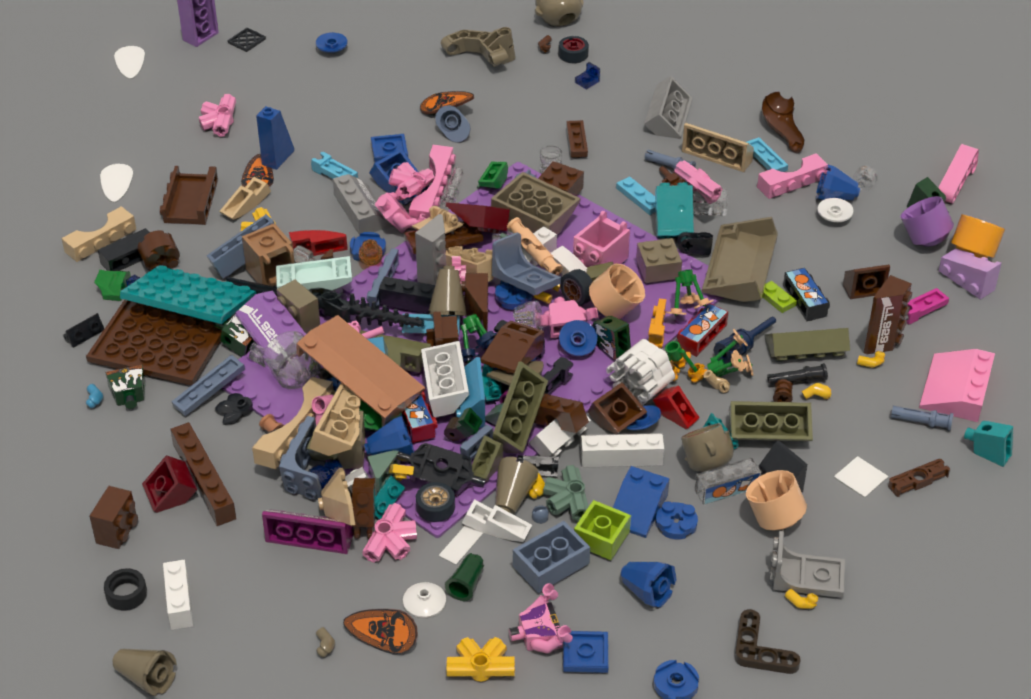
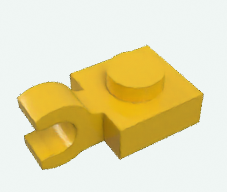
M392 464L390 465L389 473L394 474L393 477L397 481H402V479H407V476L413 475L414 467Z

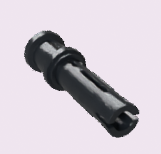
M823 363L816 367L805 366L803 369L767 374V382L770 387L775 386L777 381L781 379H786L791 383L801 381L811 383V381L819 379L825 381L828 379L827 367Z

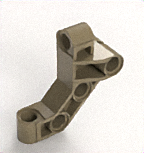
M502 27L493 32L460 30L443 37L441 40V46L447 54L456 55L465 51L482 53L494 67L511 62L516 58L512 31L509 27Z

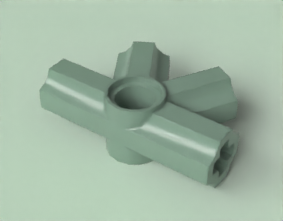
M569 465L561 471L563 480L547 477L543 494L552 496L546 500V506L550 513L558 515L570 508L572 519L579 522L589 506L585 494V484L582 482L579 468Z

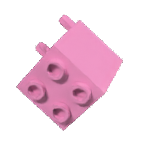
M601 211L598 218L574 236L573 254L586 267L608 262L622 264L629 256L630 230L627 229V223L623 221L619 225L607 218V212Z

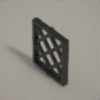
M245 28L227 40V42L236 48L248 52L263 42L266 36L252 29Z

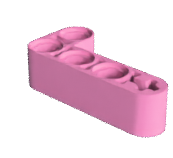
M961 144L938 187L946 195V202L952 204L955 202L969 173H974L978 164L979 149Z

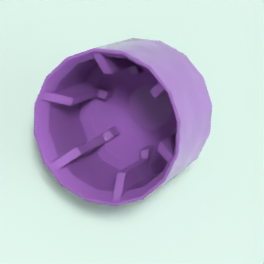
M937 196L911 205L900 215L909 237L915 245L927 247L938 245L948 237L949 232L954 227L943 199Z

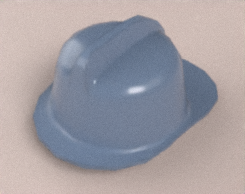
M450 105L443 106L438 110L435 119L439 129L453 142L464 141L469 136L471 130L465 116L456 107Z

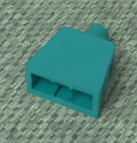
M982 421L976 430L969 427L966 429L964 438L974 442V453L1002 467L1005 466L1012 456L1013 426Z

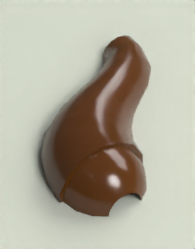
M780 92L770 93L768 96H765L762 102L761 112L765 122L788 142L791 151L795 153L801 152L805 140L793 120L794 99L792 97L785 99L781 96Z

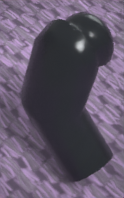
M320 368L316 372L320 379L326 380L328 377H333L325 368Z

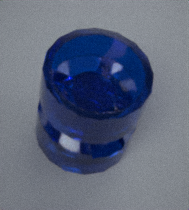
M332 459L325 462L324 467L318 465L309 469L308 472L318 475L321 489H323L338 468L343 467L338 459Z

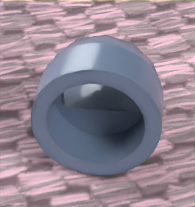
M543 505L535 506L532 511V520L539 524L545 523L549 518L547 508Z

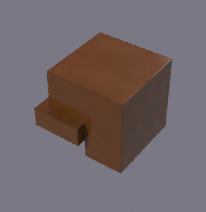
M433 312L434 329H426L427 343L434 347L459 341L457 316L441 317V312Z

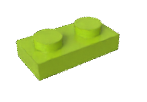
M773 281L765 284L762 298L778 311L784 313L796 306L797 300Z

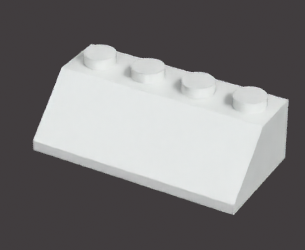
M459 341L421 349L428 396L434 417L453 414L469 395Z
M661 433L580 435L582 467L663 465L664 443Z

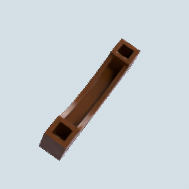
M190 422L171 428L173 446L179 457L184 459L196 479L216 526L236 520L234 502Z

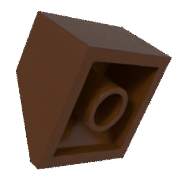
M890 265L845 271L843 286L849 298L857 299L875 296L889 277Z
M623 382L595 400L588 410V414L599 427L616 434L647 413L646 409Z

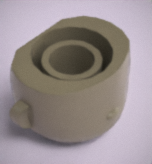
M536 0L535 13L552 26H565L574 22L579 17L584 2L583 0Z
M720 423L694 430L681 437L686 454L685 461H687L693 471L708 472L727 465L733 457L734 447L729 431H724Z

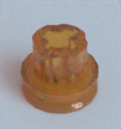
M369 239L364 241L359 249L360 261L368 266L377 265L383 257L382 248L375 240Z

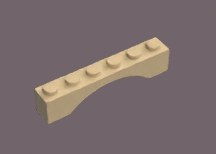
M311 377L302 387L304 401L298 414L283 427L262 435L252 447L255 464L277 469L282 455L286 454L289 449L290 441L296 437L299 425L305 421L307 416L315 418V412L311 405L312 400L317 396L335 394L332 381Z

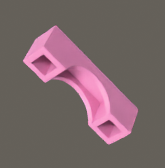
M818 154L802 158L801 168L797 171L780 172L771 169L759 173L757 188L768 199L819 181L821 174H826L827 170L824 168L828 164Z

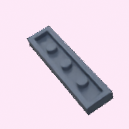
M391 248L389 254L384 258L383 267L379 268L378 277L374 279L372 289L367 293L366 300L369 302L370 307L372 301L376 302V306L380 305L379 286L384 276L393 277L399 265L398 249Z
M230 355L171 401L173 406L184 416H187L245 370L244 364L233 355Z

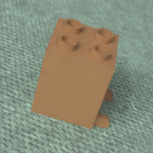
M275 223L242 236L246 270L257 283L269 286L277 285L276 266L294 264L292 242Z

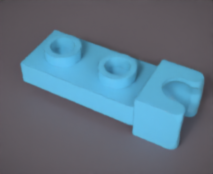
M325 152L320 153L322 159L312 158L311 160L312 170L320 175L323 173L333 179L350 174L358 178V172L332 159L331 155Z

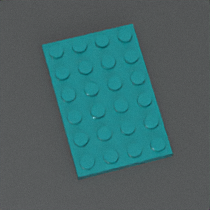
M160 265L120 291V298L222 324L257 293L254 290H250L248 286H237L232 282L205 278L199 274H189L183 270H173Z

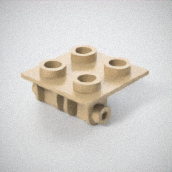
M438 206L430 207L429 218L412 225L413 228L419 230L438 214L443 215L445 234L463 226L462 223L458 222L455 214Z

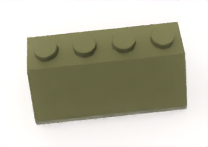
M849 328L765 334L770 357H776V360H787L789 355H795V359L807 358V354H814V357H826L828 352H833V356L845 355L844 351H850Z
M518 362L493 432V439L503 444V451L505 453H523L548 383L547 379L523 362Z
M731 401L729 407L730 436L733 440L813 441L811 403Z

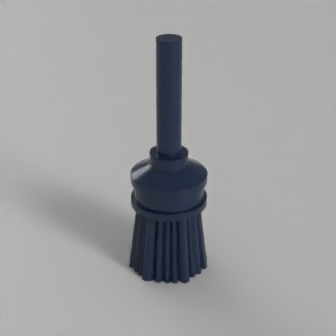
M770 317L751 331H746L745 329L736 330L743 336L748 346H745L744 343L741 345L737 343L719 360L723 359L725 364L731 362L734 350H737L739 355H743L754 347V337L775 324V317ZM735 333L715 343L713 349L715 356L735 340L733 337Z

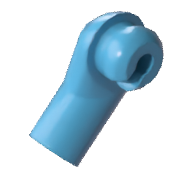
M90 384L87 387L90 395L89 399L86 400V404L90 408H95L103 400V394L94 384Z

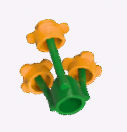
M672 341L665 346L675 373L673 381L678 379L679 368H684L686 362L690 366L688 376L692 378L691 381L693 383L704 378V373L707 371V369H704V364H693L690 360V352H685L679 342Z

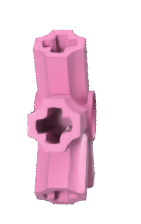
M224 94L219 105L207 101L202 104V116H199L198 119L203 131L213 128V133L219 137H223L228 133L229 126L234 122L235 97L231 96V94Z
M685 160L680 161L676 165L674 172L685 180L688 185H693V192H698L708 204L716 202L720 198L723 190L722 187L711 180L702 169L698 168L697 170Z
M406 162L391 171L389 184L397 186L399 196L405 199L413 195H420L422 189L434 181L435 176L433 171L428 168L416 172Z
M396 503L389 504L383 517L375 523V530L362 551V555L368 561L373 563L380 561L385 550L395 560L405 558L408 552H410V546L404 540L417 539L415 520L402 521L406 515V510L401 505Z

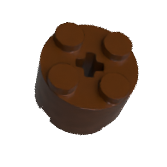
M162 230L150 232L144 236L142 243L139 242L138 244L140 256L146 268L150 271L160 265L167 268H175L179 263L180 252L170 233H164Z

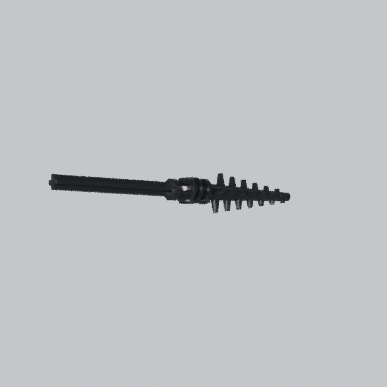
M231 277L226 278V282H232L237 286H248L250 290L256 291L257 294L273 291L277 296V287ZM327 290L322 295L316 292L313 293L318 298L319 310L322 311L323 315L332 318L339 315L347 323L351 321L350 315H354L359 325L361 324V319L366 317L368 325H371L372 321L377 319L379 326H382V322L388 321L389 326H393V323H399L400 327H403L404 324L410 325L411 328H414V326H424V320H421L419 317H409L408 313L401 315L397 309L390 312L386 305L379 309L380 307L376 306L375 301H372L370 307V304L366 303L365 297H361V302L360 300L355 301L354 293L350 294L349 301H347L345 293L333 292L331 290Z

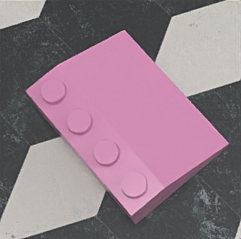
M979 349L935 353L919 408L929 411L937 410L938 413L943 414L954 413V417L978 422L995 353Z

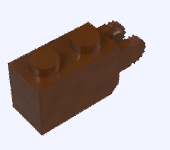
M354 478L352 486V506L355 525H352L354 527L355 539L360 538V527H368L367 536L370 539L375 522V478Z

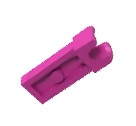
M935 288L910 300L907 305L910 307L907 314L909 317L907 324H912L918 321L919 317L947 305L949 298L938 288Z

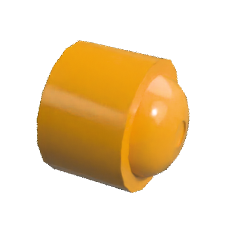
M961 214L951 243L955 244L957 249L973 253L975 257L995 258L1005 229Z

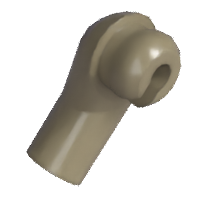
M321 627L316 632L317 637L321 640L316 652L321 657H326L328 653L332 652L335 640L324 627Z

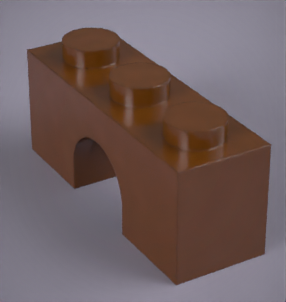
M543 394L534 420L536 424L548 426L557 419L561 430L577 433L589 423L582 402L549 394Z

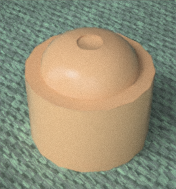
M616 263L611 265L591 283L589 295L595 308L606 317L613 316L621 319L644 300L645 288L638 275L632 269L623 264Z
M777 470L761 475L751 482L746 490L745 495L760 527L766 530L787 529L796 524L806 513L807 504L795 476L789 471Z

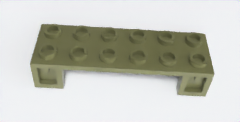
M382 334L376 336L384 338L390 359L404 370L420 373L424 365L421 349L429 348L431 344Z

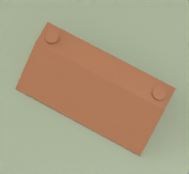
M339 315L310 330L296 343L297 355L299 357L306 352L381 416L382 427L396 418L425 390L421 383Z

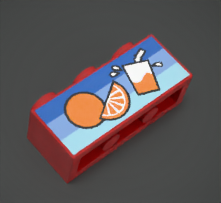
M711 303L701 308L694 319L691 318L688 325L684 329L679 330L677 339L681 348L685 352H690L691 355L697 357L727 326L728 311Z
M424 391L402 411V417L412 443L435 438V429L438 428L436 418L431 416L430 404L425 402Z

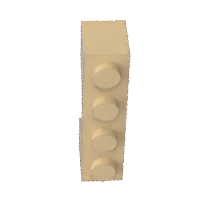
M122 206L107 214L108 221L101 229L92 232L76 230L61 238L64 252L76 262L97 252L98 249L135 231L134 216Z

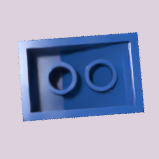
M399 149L374 163L369 174L383 190L388 193H395L398 187L389 184L390 174L393 169H397L402 163L408 162L416 172L419 171L403 150ZM428 185L425 188H423L421 194L424 191H426L430 186ZM413 195L410 198L407 197L402 201H398L405 206L408 203L412 202L413 198H415L418 195Z
M633 466L629 468L613 505V508L631 515L629 533L644 538L647 537L656 519L657 511L662 507L668 496L670 478Z

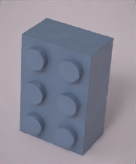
M565 521L513 549V567L537 593H540L546 584L550 583L553 585L590 563V546Z

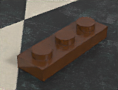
M583 120L566 121L571 157H588Z

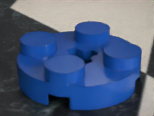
M363 232L360 233L359 237L355 238L354 236L351 239L350 252L356 261L376 262L386 252V241L384 238H380L378 233Z
M502 280L495 289L497 303L499 301L501 306L506 309H521L522 305L526 303L529 305L532 301V295L529 292L518 289L509 283H504Z
M667 501L657 511L656 527L667 538L684 539L686 535L691 532L692 534L695 533L697 529L698 516L694 506L690 504L686 505L684 503ZM674 519H679L678 523H675Z
M669 660L657 667L653 681L654 689L663 699H691L698 692L699 675L691 664L687 662L682 664L677 663V660ZM675 678V680L681 681L679 684L672 683V679Z

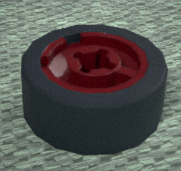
M568 36L559 42L558 55L561 60L568 63H580L588 58L589 44L584 38Z

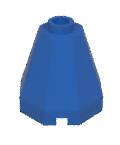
M829 164L825 166L824 169L827 172L826 174H821L816 193L820 194L815 199L823 201L828 198H839L851 201L858 197L860 188L855 180L835 166Z
M402 416L392 419L366 439L367 443L364 444L367 455H376L393 450L409 455L415 452Z
M628 562L621 570L622 582L645 604L653 607H662L667 602L673 590H670L671 584L675 585L677 580L675 566L662 562Z

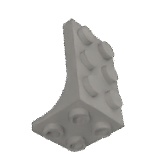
M779 531L778 538L774 537L773 550L776 551H772L771 564L772 567H775L771 568L770 581H774L773 590L788 591L793 589L796 593H813L815 595L843 598L845 559L792 552L783 544L784 531Z

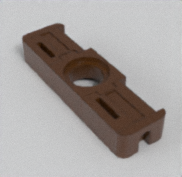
M936 459L891 477L888 487L896 497H900L902 493L912 489L916 491L931 485L933 481L946 476L948 478L950 468L944 466L942 459ZM920 475L924 480H917L914 476Z

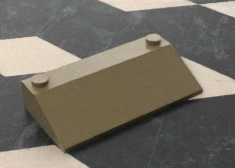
M772 217L720 226L703 283V293L742 302L762 299L778 236Z

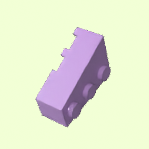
M956 248L941 257L939 272L981 300L995 291L1002 263L998 261L995 263L990 262L988 258H978L973 253Z

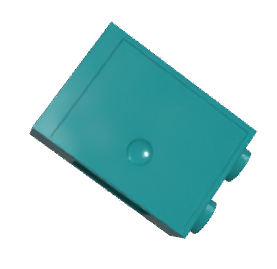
M683 182L677 183V186H670V183H660L659 186H656L657 238H678L682 232H694L693 185Z

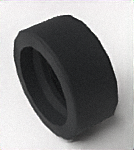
M125 568L114 571L106 578L104 593L108 604L114 609L130 610L143 603L147 596L145 579L139 571ZM124 583L138 585V588L128 595L119 596L113 593L116 587Z

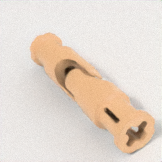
M516 217L508 223V230L521 234V245L540 267L557 276L562 272L563 267L561 264H557L554 256L547 248L541 244L529 228L524 227L520 218Z

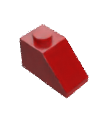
M679 385L664 389L653 399L663 417L684 429H688L700 418Z

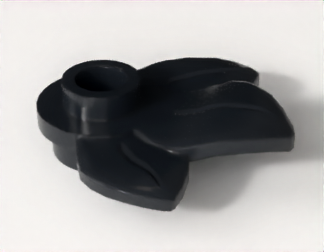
M233 393L228 395L227 400L220 402L215 407V411L224 414L223 424H229L239 420L241 416L248 415L253 409V402L250 398L243 397L240 393Z

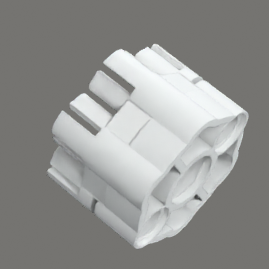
M641 339L606 369L607 374L613 370L615 371L609 376L615 382L613 383V388L623 382L642 406L675 379V373L666 352L646 339Z

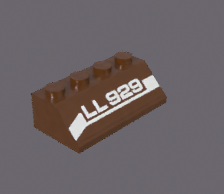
M890 275L874 296L864 348L865 354H874L876 351H893L897 344H901L904 338L902 331L907 323L905 317L910 308L907 305L912 297V292L910 291L912 283Z

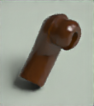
M546 35L538 42L540 50L544 53H547L551 48V45L548 46L552 41L549 35Z

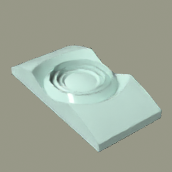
M350 256L276 266L277 289L294 279L307 290L320 288L334 290L352 281Z

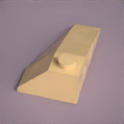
M462 246L446 248V266H452V256H461V265H466V273H488V282L494 279L492 276V250L487 249L485 252H478V248L463 250Z
M340 384L317 424L309 448L327 456L351 450L359 436L360 398L344 384Z
M338 468L321 491L322 498H318L319 510H323L326 517L348 525H355L352 501L347 481H345V472L343 468Z

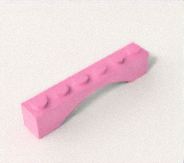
M432 146L429 154V165L435 179L426 191L413 198L409 208V215L412 218L418 220L420 214H426L427 219L430 217L429 209L431 206L440 207V197L444 196V186L448 184V175H451L452 164L454 165L456 161L453 147Z

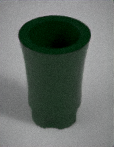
M472 553L467 554L452 576L445 582V589L451 597L460 601H468L472 598L475 586L484 567V560L481 556Z

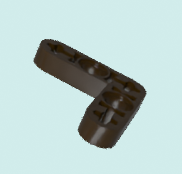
M752 609L744 610L740 616L735 652L737 664L743 667L786 674L796 673L800 667V656L793 651L757 646L760 615ZM748 619H752L751 627L747 626ZM748 634L751 635L754 639L751 641H746L742 638V636ZM743 653L748 654V657H743ZM771 656L774 660L772 662H765L762 660V657Z

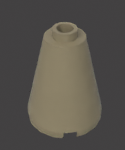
M443 266V269H439L428 310L429 314L433 315V312H441V315L466 316L459 271L455 270V266Z
M505 457L500 460L498 465L495 505L514 515L537 480L538 469L526 460L521 463L516 461V457Z
M120 649L113 656L114 669L150 695L157 696L156 694L165 693L175 678L176 673L173 672V665L177 666L176 659L168 651Z

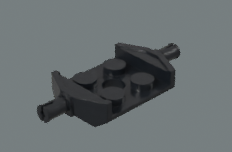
M428 443L421 444L411 455L399 451L396 459L408 462L410 466L414 467L413 475H411L413 482L417 478L429 483H444L455 491L454 494L456 496L469 484L473 483L484 487L486 481L484 478L474 476L472 461L469 456ZM439 462H443L447 465V467L441 469L437 467L436 464Z

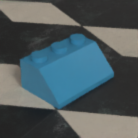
M476 357L464 367L469 395L459 406V409L456 410V417H461L464 410L470 407L483 420L480 428H483L485 426V395L480 357Z

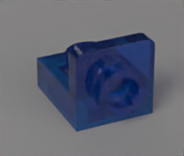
M591 62L586 63V71L575 77V83L587 90L600 82V68Z

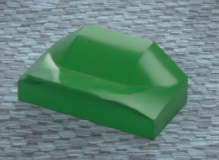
M491 161L479 179L477 188H501L507 179V162Z
M99 270L94 283L101 290L103 300L121 301L120 291L128 286L131 274L130 271Z

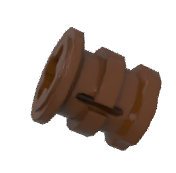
M786 379L778 380L775 384L773 401L792 402L793 384Z

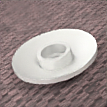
M828 198L819 203L818 213L825 220L844 222L852 217L853 207L843 199Z
M429 582L412 585L403 596L405 610L418 618L436 616L446 605V595L443 589Z

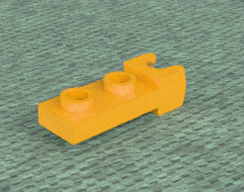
M660 298L658 306L654 305L653 317L655 319L651 318L648 341L658 348L663 347L665 332L663 323L666 312V299Z

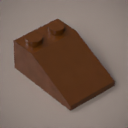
M465 273V281H461L462 292H465L463 297L466 315L477 314L486 332H488V273Z

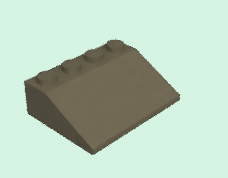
M522 172L491 198V207L510 209L508 223L517 217L520 218L524 227L529 228L532 233H535L544 226L558 235L578 206L581 198Z

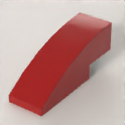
M325 230L289 232L294 255L311 252L312 256L327 253L330 249H333V252L348 250L347 236L344 233Z

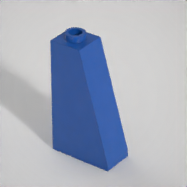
M265 106L256 115L262 165L277 170L295 150L281 111Z

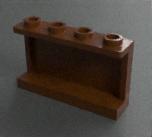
M179 166L174 167L173 172L170 173V183H167V193L163 196V205L160 206V216H163L164 223L206 225L218 183L217 167L209 166L207 174L180 173Z

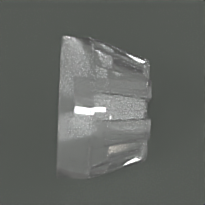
M528 301L514 308L513 317L515 322L543 331V326H540L542 310L539 301Z

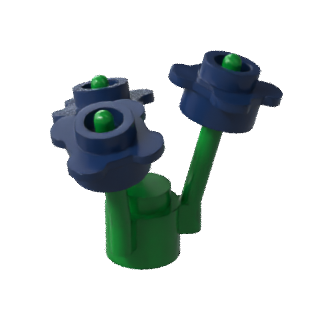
M477 314L464 318L462 320L464 324L460 326L463 332L465 349L461 350L463 363H470L474 358L480 357L479 354H475V349L469 348L467 331L470 334L478 333L480 338L476 340L478 345L475 347L476 349L479 347L482 350L487 349L496 336V333L493 331L486 332Z

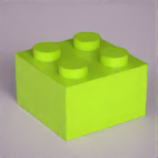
M593 500L574 527V531L590 546V552L612 560L630 532L631 515Z

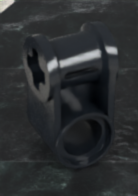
M682 232L677 238L679 249L685 254L709 255L712 250L713 235L707 232Z

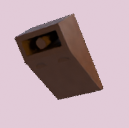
M510 320L500 328L480 361L491 368H498L506 373L513 374L518 362H523L527 365L542 353L545 331Z

